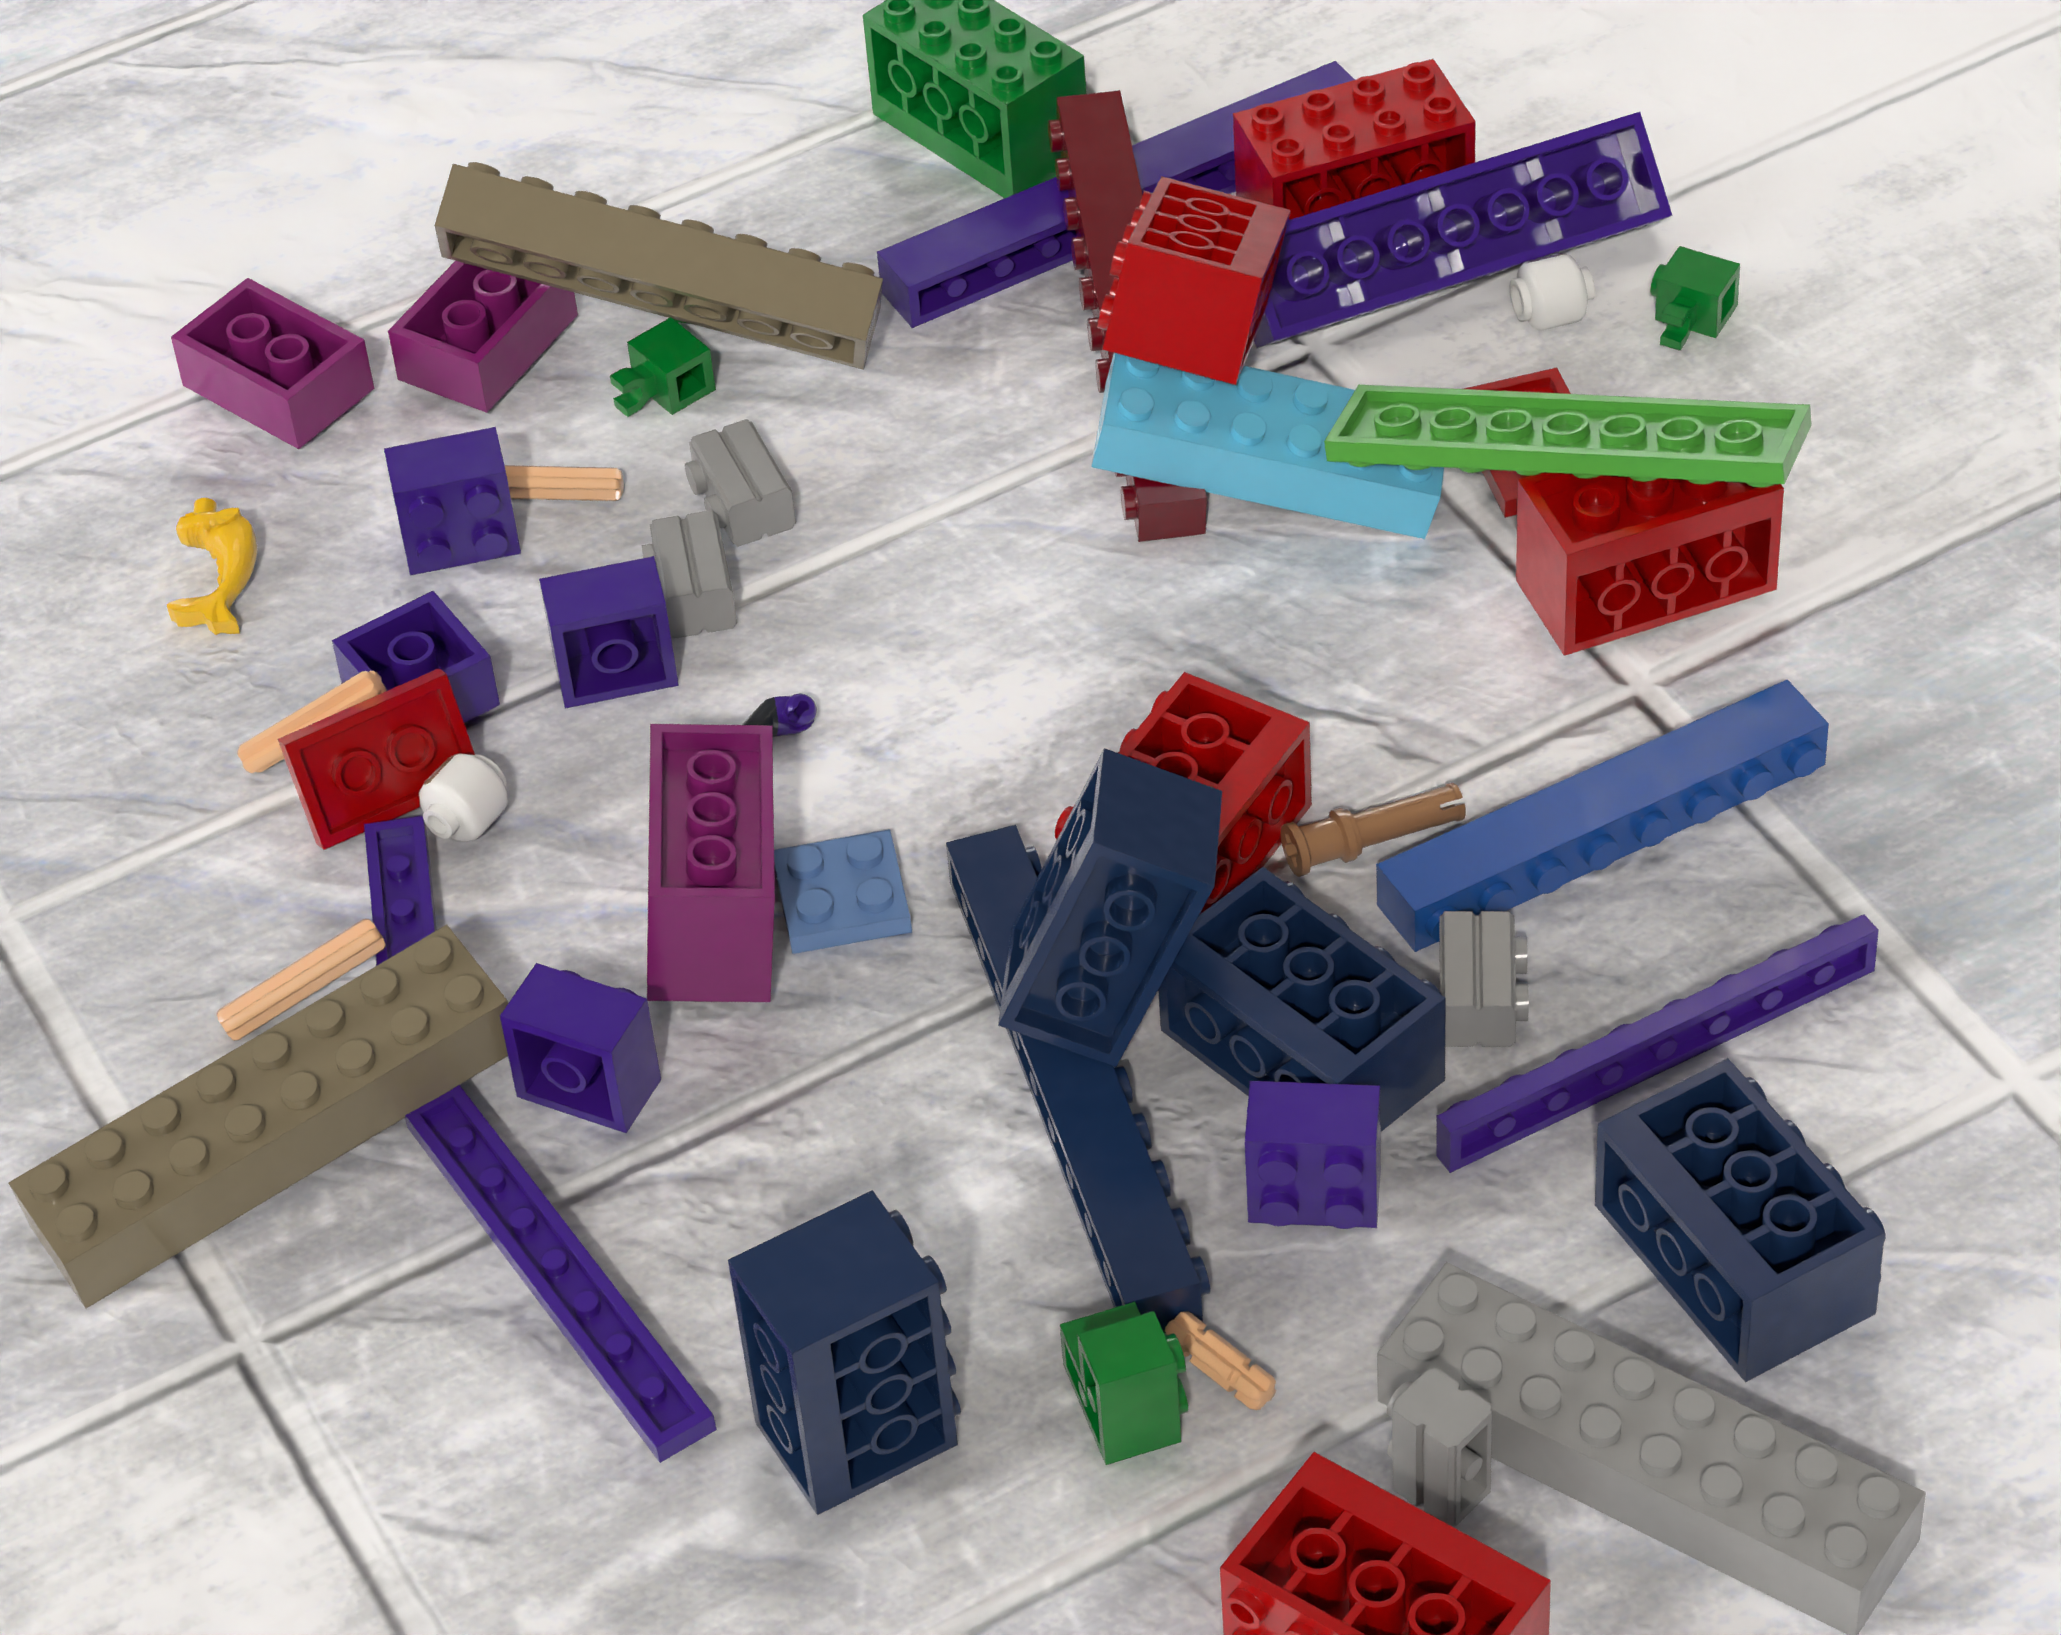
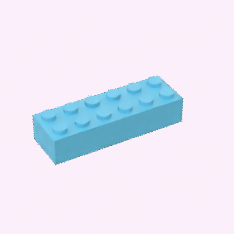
M1117 353L1113 354L1105 384L1091 467L1181 487L1205 489V492L1422 539L1426 538L1439 503L1444 467L1411 470L1403 465L1374 464L1367 467H1355L1348 462L1327 461L1324 441L1355 390L1248 366H1243L1237 384L1234 385Z

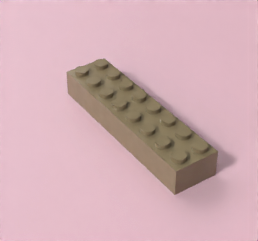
M470 162L467 167L452 164L434 225L441 257L864 370L881 309L883 278L875 277L872 269L849 262L843 263L842 267L820 262L821 257L819 255L799 248H791L788 253L767 248L768 244L764 240L748 234H737L735 239L714 233V229L711 226L696 220L686 219L682 221V224L662 220L658 212L639 205H630L628 210L607 205V200L602 196L587 191H576L574 196L554 191L553 185L549 182L535 177H522L521 182L500 176V171L483 163Z
M445 925L8 1183L31 1229L86 1309L402 1120L410 1112L447 1093L507 1057L508 1053L500 1015L508 1005V1000L449 926Z

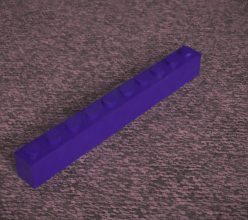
M1333 61L1132 145L1142 195L1144 191L1153 193L1161 176L1227 194L1236 192L1233 113L1355 79L1341 65ZM1055 177L877 251L879 278H883V296L910 327L914 328L1073 261L1071 238L1077 237L1076 230L1067 231L1063 210V198H1069L1068 190L1059 191L1057 178Z

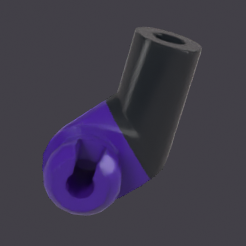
M802 693L792 696L772 697L761 703L742 725L772 726L773 737L800 734L813 724L817 707L811 697Z

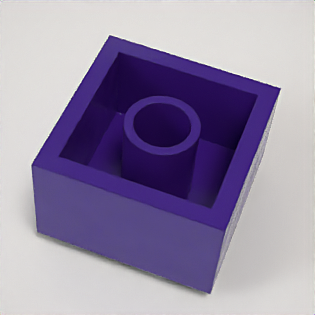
M496 427L384 448L410 576L521 554L508 480Z
M654 556L539 579L553 658L565 709L679 686L666 602Z
M434 591L418 597L332 640L341 684L362 671H375L381 676V681L386 691L439 668L448 676L464 723L500 705L491 656Z
M536 963L500 1015L516 1096L518 1098L627 1133L661 1081L647 998L638 996L629 989L613 988L585 979L573 971H560Z
M1250 1081L1245 1130L1248 1223H1264L1273 1226H1333L1340 1229H1351L1354 1227L1377 1228L1381 1175L1380 1086Z

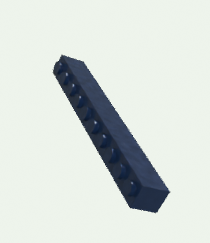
M1016 825L946 842L950 885L999 1011L1011 928L1042 870L1036 848L1034 846L1025 848ZM1006 1029L1114 1308L1135 1302L1141 1315L1154 1311L1164 1333H1166L1165 1328L1167 1324L1183 1311L1192 1313L1203 1322L1201 1296L1210 1294L1208 1274L1200 1256L1191 1258L1186 1246L1190 1245V1233L1182 1209L1180 1207L1171 1209L1166 1197L1171 1196L1168 1175L1161 1159L1151 1161L1147 1150L1152 1148V1143L1143 1113L1132 1114L1128 1103L1133 1102V1096L1125 1068L1123 1066L1114 1068L1100 1061Z

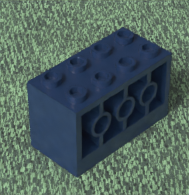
M1106 748L1103 749L1011 928L998 1026L1117 1067L1215 887L1222 803L1221 790Z
M1264 867L1198 916L1158 989L1161 1031L1247 1096H1249L1250 1081L1380 1086V1125L1382 1132L1445 1081L1446 998L1442 996L1437 987L1428 980L1419 979L1396 963L1391 954L1384 948L1371 945L1350 930L1346 922L1338 915L1328 914L1307 899L1295 884L1289 881H1282Z
M1729 1058L1598 1123L1595 1206L1745 1383L1876 1314L1879 1283L1881 1282L1883 1246L1886 1239L1881 1220L1872 1209L1862 1207L1845 1188L1838 1171L1831 1164H1823L1806 1145L1805 1139L1796 1124L1791 1120H1784L1767 1102L1765 1093L1758 1082L1751 1077L1746 1078Z
M871 1190L728 1259L755 1423L817 1515L958 1445L955 1417L961 1414V1408L950 1382V1377L956 1374V1367L946 1347L945 1336L951 1334V1325L941 1305L940 1297L941 1294L947 1291L946 1283L935 1260L929 1255L921 1258L913 1247L912 1234L899 1211L893 1210L888 1212L874 1191Z

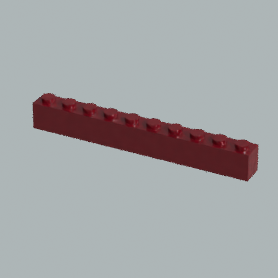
M1120 90L1057 97V119L1048 120L1051 152L1061 153V158L1055 160L1059 191L1068 190L1069 198H1063L1067 231L1076 230L1077 237L1071 238L1073 265L1075 270L1084 269L1085 277L1079 278L1081 306L1083 311L1092 310L1093 318L1087 319L1089 346L1091 352L1100 351L1102 358L1095 360L1099 393H1103L1105 390L1114 354L1113 352L1102 350L1107 330L1097 328L1099 315L1105 295H1109L1113 280L1117 277L1110 275L1118 241L1122 242L1127 224H1131L1135 208H1139L1143 196ZM1115 472L1116 477H1126L1127 486H1121L1120 489L1124 520L1134 519L1138 542L1206 534L1207 496L1205 489L1181 487Z

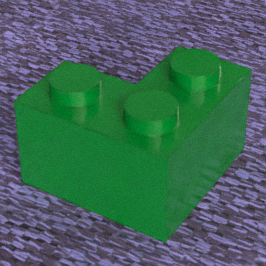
M1132 1302L1060 1324L1063 1365L1105 1465L1181 1442L1180 1415L1188 1412V1402L1178 1374L1186 1372L1185 1359L1178 1338L1174 1333L1164 1335L1154 1311L1141 1315L1136 1303Z

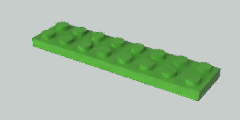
M1359 384L1324 443L1327 461L1348 462L1355 467L1389 464L1403 465L1411 470H1422L1429 467L1459 468L1468 473H1477L1488 469L1516 471L1518 474L1526 476L1547 472L1573 474L1578 478L1584 479L1606 475L1626 476L1643 482L1666 478L1685 479L1694 484H1710L1716 481L1745 482L1753 487H1769L1774 484H1785L1812 426L1810 404Z

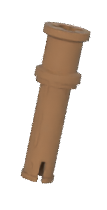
M1452 782L1444 787L1366 809L1358 813L1352 814L1347 809L1338 808L1331 810L1328 818L1307 825L1298 826L1294 822L1284 824L1281 827V842L1287 863L1296 876L1301 877L1310 873V868L1318 864L1339 858L1345 863L1357 859V856L1362 854L1364 847L1449 822L1461 821L1466 816L1465 804L1457 806L1452 804L1440 808V805L1463 798L1458 786Z

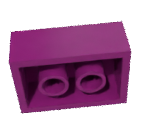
M454 261L388 330L397 379L487 413L576 318L578 311L575 293Z
M246 278L171 336L184 387L297 449L304 446L375 389L363 338L250 278Z

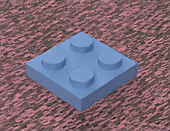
M890 829L774 850V869L792 954L912 933L910 913Z

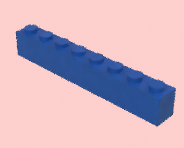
M1787 679L1376 864L1377 906L1414 952H1417L1439 942L1440 916L1444 911H1472L1475 916H1479L1482 911H1509L1511 908L1537 896L1552 893L1562 885L1594 870H1602L1610 866L1614 861L1642 848L1655 846L1666 837L1697 823H1705L1717 814L1745 801L1758 799L1767 791L1793 779L1812 774L1826 763L1829 723Z

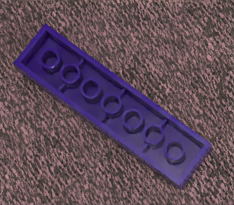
M1641 112L1288 220L1266 312L1254 339L1256 348L1517 267L1526 261L1558 254L1650 225L1673 216Z

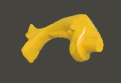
M199 498L194 502V511L180 517L177 522L176 532L183 545L206 549L210 552L212 559L217 558L216 564L219 574L217 581L219 587L206 596L182 598L169 602L167 609L171 621L177 623L178 627L207 624L208 629L215 635L220 633L240 634L237 620L231 614L230 607L246 586L253 572L257 557L256 536L252 525L241 515L239 508H227L216 512L217 504L214 500Z

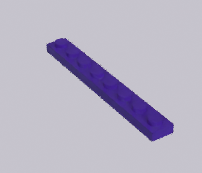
M1865 914L1844 924L1832 925L1808 941L1791 949L1779 950L1767 960L1738 974L1726 975L1714 985L1685 999L1673 1000L1661 1010L1632 1024L1620 1025L1608 1035L1579 1049L1567 1050L1561 1053L1555 1060L1526 1074L1514 1075L1505 1080L1500 1086L1473 1099L1462 1100L1453 1104L1445 1112L1436 1115V1156L1449 1173H1452L1874 972L1878 928Z
M458 1085L447 1093L405 1115L409 1131L657 1460L661 1463L716 1431L713 1413L462 1087Z

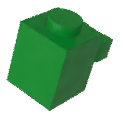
M1679 246L1666 265L1660 264L1652 279L1650 292L1652 296L1656 297L1655 320L1668 324L1660 336V345L1681 351L1691 331L1717 338L1738 306L1740 263Z
M671 317L628 341L627 346L631 368H623L610 375L611 384L623 393L613 398L614 405L627 417L642 409L650 398L673 415L716 390L710 349Z

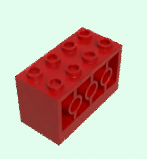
M1434 58L1233 113L1236 196L1291 210L1289 220L1475 163L1476 121Z
M1161 176L1153 193L1144 191L1139 208H1135L1131 224H1127L1122 242L1118 241L1110 269V275L1117 277L1113 280L1109 295H1105L1097 328L1107 330L1102 350L1236 385L1266 312L1291 210Z
M1547 472L1518 479L1516 581L1564 656L1777 590L1784 487L1781 484H1774L1769 487H1753L1745 482L1716 481L1710 484H1694L1685 479L1666 478L1643 482L1626 476L1606 475L1584 479L1578 478L1573 474Z
M1186 672L1179 677L1169 691H1162L1158 695L1152 706L1151 713L1138 729L1133 728L1126 734L1118 752L1119 754L1222 791L1215 887L1200 914L1264 867L1282 844L1281 827L1291 822L1297 824L1312 805L1310 722ZM1072 806L1065 808L1055 827L1056 840L1073 809Z
M1316 1452L1311 1454L1220 1566L1223 1635H1549L1550 1579Z

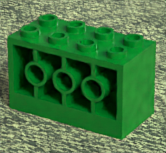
M885 0L863 14L872 111L875 116L1003 198L1056 177L1055 160L1061 158V153L1051 152L1048 120L1057 119V97L1087 94L1083 54L995 0Z

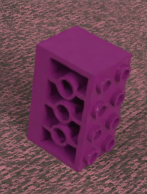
M650 724L647 1001L771 1002L775 904L772 726Z

